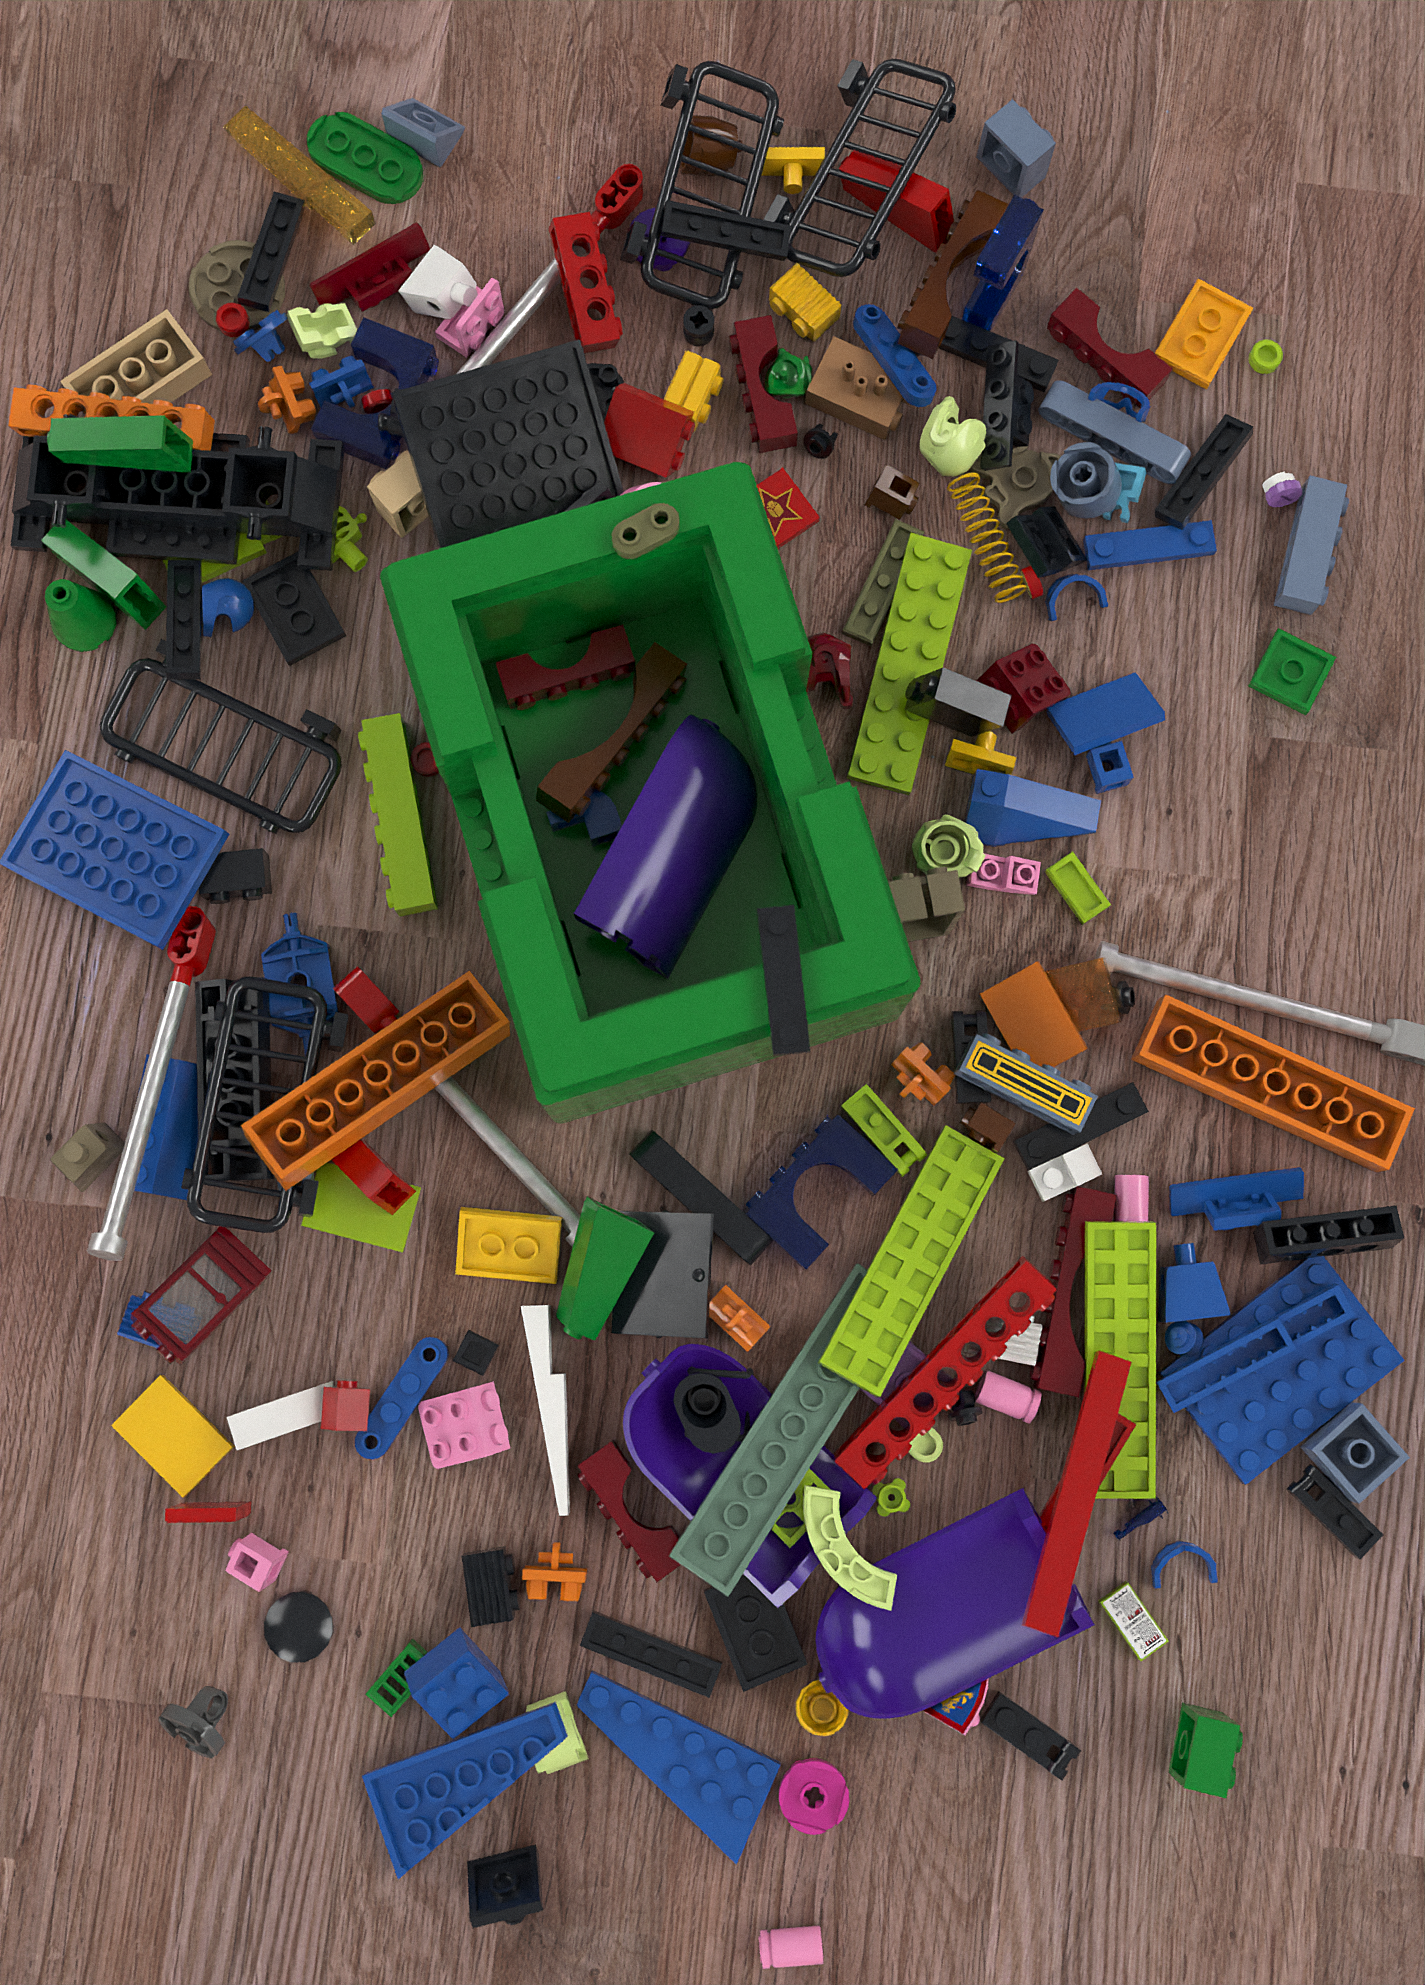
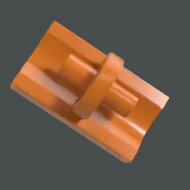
M282 366L273 367L274 378L269 381V386L262 389L264 396L258 401V407L262 413H271L273 419L282 417L289 434L298 433L300 424L314 420L316 414L315 406L310 398L296 401L294 395L304 393L305 389L304 380L300 372L285 373Z
M922 1042L912 1048L907 1046L891 1065L900 1073L896 1078L905 1086L900 1093L903 1098L911 1092L920 1101L925 1097L935 1106L951 1089L949 1085L954 1079L955 1074L945 1065H941L934 1072L925 1063L932 1054Z
M727 1285L710 1301L709 1317L747 1352L771 1327Z
M553 1542L552 1552H539L538 1562L551 1563V1566L525 1565V1568H523L522 1580H526L528 1599H547L548 1581L561 1582L560 1600L579 1601L582 1585L587 1579V1568L560 1567V1563L573 1564L574 1553H561V1543Z

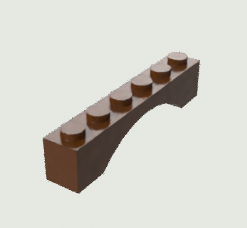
M979 190L975 192L971 202L968 200L964 201L958 218L961 219L960 222L954 221L946 237V240L949 242L947 245L941 243L934 262H936L935 267L929 265L922 280V284H924L923 289L917 287L910 302L911 311L905 310L900 318L897 328L902 331L898 344L930 359L934 358L945 338L952 317L947 302V280L953 271L965 260L993 248L1004 228L1011 204Z
M654 642L635 666L633 703L619 729L607 741L592 751L572 759L558 761L537 786L536 801L568 823L576 814L581 816L590 805L591 799L589 797L595 790L600 792L608 783L611 777L609 772L615 765L620 767L630 754L628 748L634 741L639 743L645 737L649 730L648 723L653 717L659 719L668 706L667 699L671 694L678 695L687 682V678L684 677L687 663Z

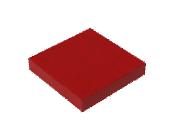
M251 1501L182 1502L165 1509V1521L167 1523L236 1522L251 1514Z

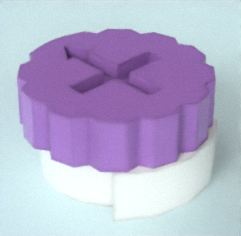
M1285 471L1271 476L1262 484L1268 505L1274 508L1289 505L1303 494L1300 482L1295 480L1293 474L1285 473Z

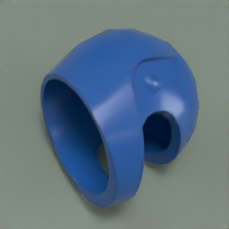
M223 578L202 585L203 636L212 637L215 620L220 615L230 618L233 632L243 629L250 622L254 613V601L252 594L244 584L234 579Z

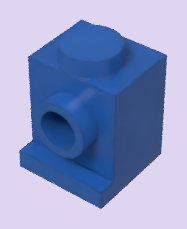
M1110 741L1090 749L1086 755L1096 786L1094 788L1096 794L1127 786L1134 778L1122 741L1115 743ZM1102 763L1110 764L1111 771H1104Z

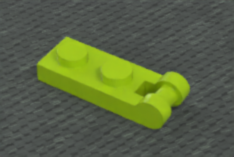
M867 1084L841 1105V1108L901 1177H904L910 1171L909 1167L917 1160L921 1162L928 1156L921 1145ZM900 1143H903L908 1151L899 1157L894 1149Z

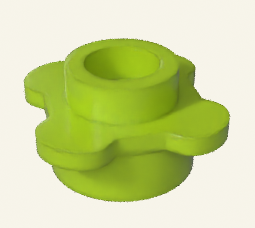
M895 1478L891 1483L883 1484L879 1482L873 1486L872 1492L877 1496L879 1504L877 1512L881 1516L887 1517L890 1512L900 1511L904 1513L909 1510L910 1501L906 1499L904 1492L906 1484L902 1479ZM890 1494H893L895 1497L892 1501L888 1499Z

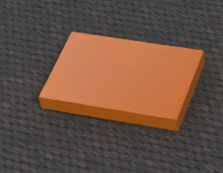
M1039 961L980 993L1010 1050L1018 1049L1025 1052L1031 1057V1062L1039 1066L1047 1064L1056 1067L1088 1049Z

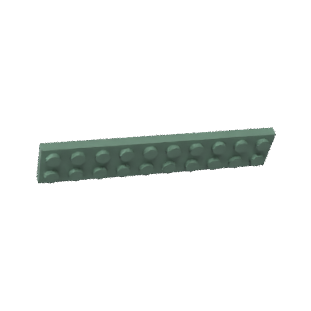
M858 1263L855 1264L747 1432L744 1440L736 1449L668 1555L727 1597L732 1592L860 1388L818 1364L867 1271L866 1268Z

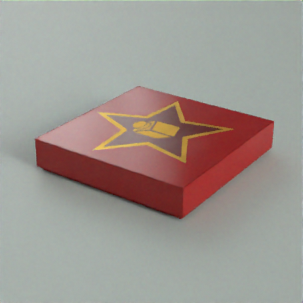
M781 468L757 484L778 549L820 521L819 515L784 468Z

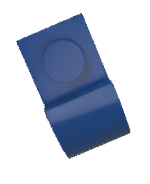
M595 790L589 797L591 803L581 816L576 814L569 823L552 811L547 812L553 832L585 822L592 846L615 840L622 824L612 800L598 790Z

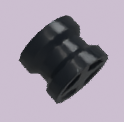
M695 305L685 312L683 316V335L686 341L694 346H704L713 339L714 315L708 307Z

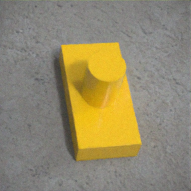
M769 147L761 176H784V191L788 194L800 193L802 191V176H815L825 158V147Z
M988 731L977 735L975 745L953 739L945 766L975 774L977 769L1011 775L1017 757L994 751L997 736L993 732Z

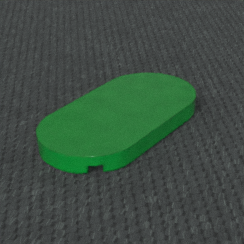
M334 112L335 115L328 117L326 114L313 122L307 133L308 152L313 163L320 170L385 204L405 202L412 198L420 189L423 182V167L416 151L409 145L346 112Z

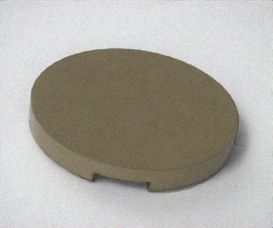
M231 240L219 243L209 248V252L191 270L189 277L191 301L199 316L208 325L219 331L220 329L216 323L217 310L226 303H238L237 296L255 243L244 240ZM283 274L270 312L242 305L250 320L247 331L250 329L255 331L261 328L259 325L261 320L272 312L280 310L285 296Z

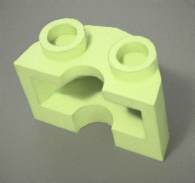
M326 303L319 306L315 313H310L308 308L304 309L302 307L294 308L287 313L288 322L302 352H308L310 358L313 359L334 356L338 354L335 348L347 341H350L351 345H353L360 336L345 303L335 305Z
M566 1691L526 1706V1712L556 1702L568 1735L564 1741L535 1764L538 1773L546 1771L547 1774L589 1759L581 1735L578 1732Z

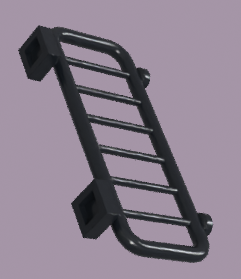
M888 59L878 64L869 77L863 62L851 60L838 84V89L845 105L852 107L843 126L797 209L794 211L787 197L777 194L763 219L791 225L786 259L831 276L845 277L855 273L866 258L875 260L878 257L881 244L876 239L939 124L941 121L951 123L955 117L956 104L952 103L956 93V86L949 74L901 59ZM897 72L938 84L943 87V92L935 105L881 89L878 86L885 75ZM874 94L932 111L921 132L863 115ZM859 121L917 138L906 160L848 142ZM844 148L902 165L891 187L833 169ZM829 175L887 193L876 214L818 196ZM814 202L872 220L860 242L803 222ZM799 229L857 249L848 262L838 264L793 248L792 243Z
M705 61L693 69L689 81L685 80L688 68L676 64L668 74L660 105L672 110L679 100L683 101L649 235L648 237L644 236L647 225L634 221L627 230L620 260L632 264L639 256H643L641 275L643 281L650 289L692 305H702L712 310L726 303L731 289H739L743 272L736 269L741 252L729 250L724 270L720 271L659 249L666 200L671 201L672 193L724 212L750 217L771 137L779 136L784 118L777 116L779 98L771 84L719 62ZM709 74L762 94L767 101L764 118L699 93L703 78ZM697 100L762 124L756 149L692 125L691 121ZM692 131L754 155L748 179L684 156L683 151L688 132ZM680 163L689 164L745 185L740 209L732 208L676 187L675 182ZM656 255L720 277L721 281L718 292L710 297L657 278L653 272Z
M161 639L155 650L164 658L162 663L150 658L138 659L131 663L117 686L99 724L100 733L104 741L117 749L114 754L115 756L131 764L136 758L261 819L259 826L274 834H277L279 828L290 833H300L311 828L319 816L342 768L341 756L337 749L324 742L326 737L335 742L337 741L342 730L336 723L306 709L300 720L308 728L307 732H304L199 680H169L191 692L159 753L156 754L135 743L168 682L165 673L166 641ZM144 671H150L162 678L130 740H127L114 732L113 724L138 676ZM198 694L218 704L219 707L186 769L164 758ZM225 708L247 718L248 721L215 783L193 772ZM255 722L276 732L277 735L244 797L223 787L222 784ZM284 736L305 746L306 749L274 811L252 801L251 798ZM313 750L325 756L329 761V766L303 817L299 820H291L281 815L280 812Z
M242 977L235 980L229 986L225 1001L217 1000L214 1020L220 1021V1027L192 1169L185 1168L181 1186L182 1189H188L187 1207L190 1214L197 1221L214 1226L259 1233H273L281 1229L288 1222L292 1206L298 1207L297 1216L310 1218L313 1216L319 1181L305 1179L302 1187L295 1184L285 1191L283 1187L281 1190L207 1179L205 1174L210 1151L261 1159L255 1151L211 1144L216 1117L247 1122L253 1118V1116L218 1111L223 1084L286 1095L294 1090L224 1077L229 1050L304 1063L301 1084L317 1073L322 1040L328 1041L327 1050L341 1052L349 1014L335 1012L332 1021L326 1020L327 1003L324 996L316 989L259 977ZM245 990H256L306 999L314 1006L312 1024L237 1011L239 997ZM235 1018L309 1030L310 1035L306 1057L231 1044ZM203 1185L280 1197L277 1213L271 1219H259L206 1210L201 1204Z

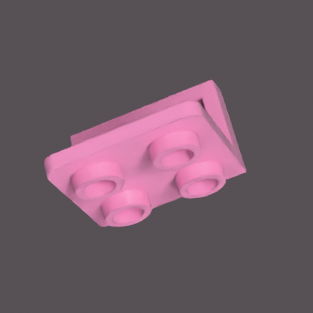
M491 278L483 289L476 286L477 297L469 307L463 305L453 318H445L435 331L436 338L468 358L473 350L476 351L484 342L485 334L492 325L496 326L504 315L500 285L494 278Z
M494 1381L421 1401L418 1405L431 1462L436 1469L487 1457L511 1449Z

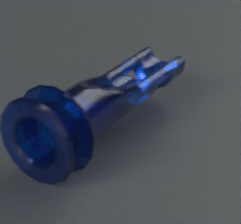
M1157 1496L1156 1501L1153 1503L1148 1500L1150 1505L1125 1523V1530L1122 1532L1119 1529L1113 1533L1116 1539L1121 1540L1135 1528L1152 1522L1158 1516L1163 1519L1161 1515L1163 1512L1169 1514L1167 1508Z

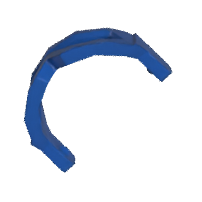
M1105 382L1098 384L1091 389L1088 397L1090 401L1099 399L1118 410L1125 407L1127 415L1135 418L1140 423L1142 421L1145 422L1150 409L1149 399L1142 392L1122 383ZM1109 390L1119 391L1136 398L1142 403V406L1137 413L1133 411L1129 397L1122 399L1118 403L1104 399Z
M1069 574L1057 578L1047 590L1045 600L1049 620H1057L1055 601L1059 592L1066 585L1073 581L1086 583L1098 594L1101 608L1108 607L1105 588L1097 580L1087 575Z
M1177 1541L1168 1544L1156 1555L1151 1565L1153 1588H1161L1160 1572L1171 1558L1183 1551L1196 1553L1203 1558L1208 1566L1210 1583H1218L1217 1563L1214 1562L1209 1553L1193 1543Z

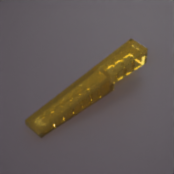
M246 105L223 126L230 136L297 198L305 200V205L311 211L315 209L353 245L376 224L373 213L368 207Z

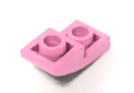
M985 854L986 857L978 872H972L967 876L966 886L1035 895L1038 889L1041 862L1014 856L1003 858Z

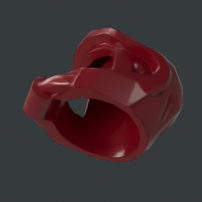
M827 633L809 636L807 639L812 651V659L806 689L807 695L811 691H815L817 683L832 682L841 708L845 710L850 709L853 705V697L850 694L852 645Z

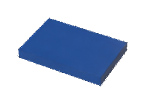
M1136 672L1062 700L1047 708L1048 717L1074 755L1165 721V711Z

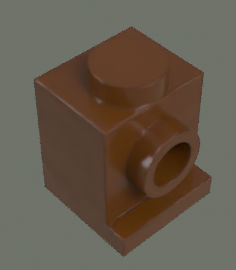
M886 464L864 505L869 508L871 505H874L900 520L904 513L910 515L916 506L919 497L914 494L920 483Z
M982 1102L975 1109L969 1106L959 1122L964 1125V1129L969 1131L968 1137L982 1146L989 1143L992 1145L989 1150L994 1153L1000 1151L1016 1124Z

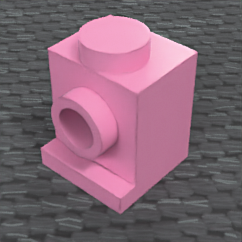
M250 1533L242 1539L238 1538L228 1552L230 1560L225 1571L260 1592L276 1581L289 1551L284 1548L279 1550L253 1533Z

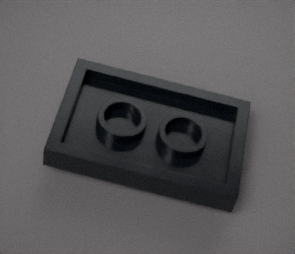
M299 551L242 580L252 594L254 604L289 666L346 637L344 630L310 569H300L297 565Z
M742 1574L728 1597L714 1587L704 1590L705 1597L743 1692L808 1665L784 1603L777 1608L744 1574Z

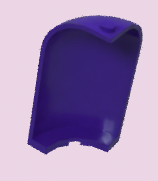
M690 714L681 723L667 744L574 912L576 921L598 932L612 942H616L617 938H620L627 943L625 951L633 956L638 964L667 979L670 977L754 821L757 809L756 781L744 755L719 731L720 727L705 718L700 719L693 714Z
M701 1344L680 1346L674 1349L662 1362L655 1358L641 1373L646 1379L631 1394L623 1416L625 1441L635 1463L645 1476L690 1521L741 1442L736 1441L726 1451L715 1454L703 1452L694 1446L691 1440L684 1436L685 1429L674 1404L675 1389L680 1381L689 1375L687 1370L692 1366L697 1369L744 1372L747 1370L726 1353ZM753 1375L746 1379L717 1377L726 1386L738 1411L741 1422L740 1435H742L747 1411L750 1416L751 1428L772 1394ZM823 1445L811 1464L810 1469L830 1490L840 1492V1517L845 1534H847L867 1514L877 1497L868 1488L864 1490L834 1461V1455ZM793 1493L787 1504L790 1505L795 1502V1493ZM785 1512L776 1522L778 1526L784 1528H794L804 1523L794 1512ZM771 1529L743 1574L778 1608L802 1586L820 1561L812 1548L807 1531L789 1548Z
M1023 1488L872 1564L877 1568L897 1574L892 1610L878 1608L865 1603L841 1586L833 1592L821 1612L816 1630V1650L822 1667V1672L818 1675L827 1693L833 1692L848 1710L864 1717L884 1719L911 1715L932 1707L1095 1625L1075 1584H1072L1059 1637H1053L1021 1625L1046 1532L1041 1525L1042 1520Z

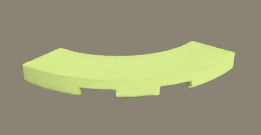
M804 1485L803 1514L805 1527L812 1548L822 1566L841 1587L856 1598L878 1608L892 1610L897 1574L870 1564L852 1547L841 1522L839 1510L840 1492Z

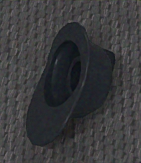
M702 1372L690 1374L681 1380L675 1389L674 1404L687 1436L694 1446L703 1452L714 1454L724 1452L732 1447L739 1437L741 1422L738 1411L723 1382L712 1374Z

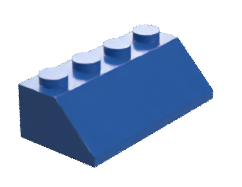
M149 1054L146 1055V1060H145V1064H144V1069H143V1074H142V1078H141V1083H142L143 1076H144V1073H145V1069H146V1065H147V1062H148ZM170 1058L134 1191L187 1200L188 1189H182L181 1186L185 1168L192 1169L198 1141L197 1064Z

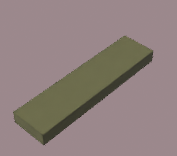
M895 519L842 634L872 647L893 600L910 533L923 536L924 531Z

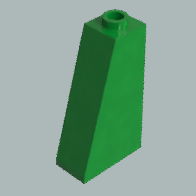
M164 415L51 418L50 431L47 434L49 452L64 463L191 472L193 440Z
M66 520L65 528L52 527L41 540L57 558L107 597L110 602L144 630L167 607L138 574L68 520Z
M588 1196L583 1203L556 1317L565 1326L563 1331L579 1340H581L582 1336H585L595 1341L654 1232L641 1221Z

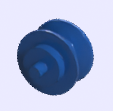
M1187 1321L1173 1322L1166 1330V1346L1175 1354L1192 1357L1203 1346V1333L1198 1326Z

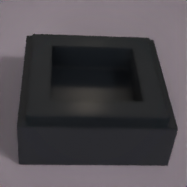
M468 1330L453 1361L484 1376L499 1344Z

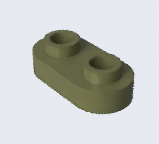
M657 503L621 521L612 532V544L615 552L623 558L635 559L672 540L677 535L680 526L677 511L669 504ZM659 516H664L668 521L665 524H658L655 522V519ZM631 532L636 535V538L632 541H627L623 536Z

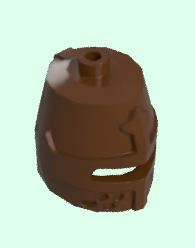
M693 115L692 125L743 144V141L738 139L737 126L735 124L713 116ZM689 131L683 155L728 172L735 165L737 153H741L742 150ZM683 162L680 163L681 174L698 175L702 170ZM703 170L705 176H715V174Z

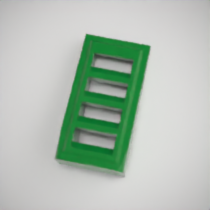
M412 1638L365 1695L392 1717L411 1695L406 1679L395 1669L399 1665L405 1671L411 1667L405 1660L407 1655L417 1662L428 1652ZM389 1676H392L406 1690L400 1693L387 1681ZM381 1686L397 1699L393 1705L378 1692Z

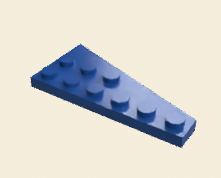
M592 1670L576 1705L737 1865L781 1763Z
M556 1702L371 1770L362 1776L398 1879L568 1737Z

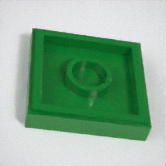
M1278 628L1258 664L1248 687L1307 715L1336 657Z

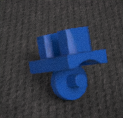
M350 355L341 359L339 363L340 369L332 373H328L327 369L321 368L311 374L312 382H309L322 411L343 401H346L349 409L356 407L352 397L374 388L362 359L357 361Z

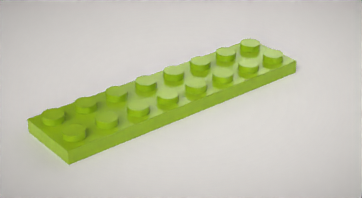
M910 533L847 779L910 795L929 720L904 710L907 702L905 693L913 679L943 668L972 553L971 549Z
M947 1125L943 1127L818 1364L876 1397L881 1396L1005 1158Z
M1085 1221V1389L1097 1351L1132 1362L1118 1413L1136 1424L1098 1488L1095 1499H1156V1222Z

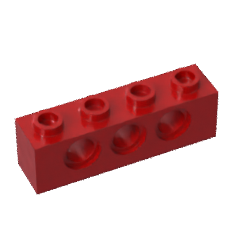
M590 212L553 218L548 229L575 341L580 339L584 353L615 348L623 331L621 320L619 317H615L612 307L615 304L614 290L611 285L607 286L605 273L608 271L606 257L603 253L600 254L597 242L600 241L597 222H592ZM581 246L585 249L587 256H577L573 252L572 247ZM586 277L591 279L595 287L592 289L585 288L581 284L580 278ZM587 310H598L602 320H593L589 317Z

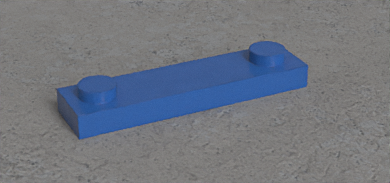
M1212 520L1187 523L1183 530L1173 525L1086 535L1083 539L1088 571L1211 556L1217 551Z

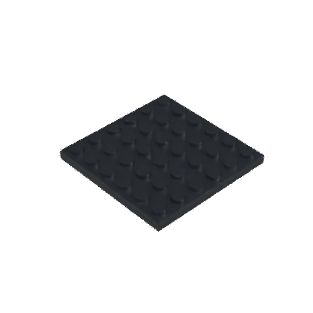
M580 339L390 393L439 549L562 513L599 481L608 487L612 498L620 496L624 492Z

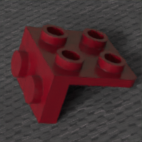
M1030 644L995 661L976 680L1011 695L1004 721L1011 734L1023 728L1036 714L1066 699L1071 694L1064 679L1058 674L1045 653L1036 644Z

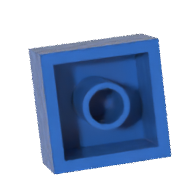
M460 1627L404 1671L411 1696L452 1739L456 1738L509 1695L500 1670Z

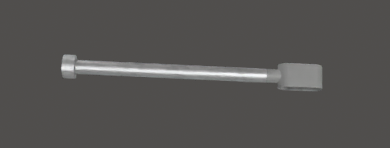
M1101 941L1098 946L1093 963V973L1110 977L1114 971L1382 1044L1380 1052L1384 1055L1425 1066V1025L1394 1018L1387 1019L1385 1025L1118 952L1119 946Z

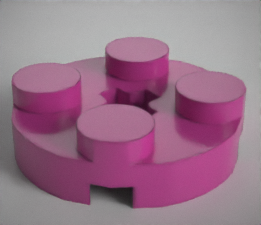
M818 1758L798 1760L785 1772L779 1785V1804L783 1815L793 1828L802 1833L810 1835L825 1833L826 1830L832 1828L835 1824L837 1826L847 1813L849 1791L844 1776L828 1761ZM812 1787H818L819 1793L824 1795L823 1800H816L815 1805H809L808 1798L804 1796L805 1791H811Z

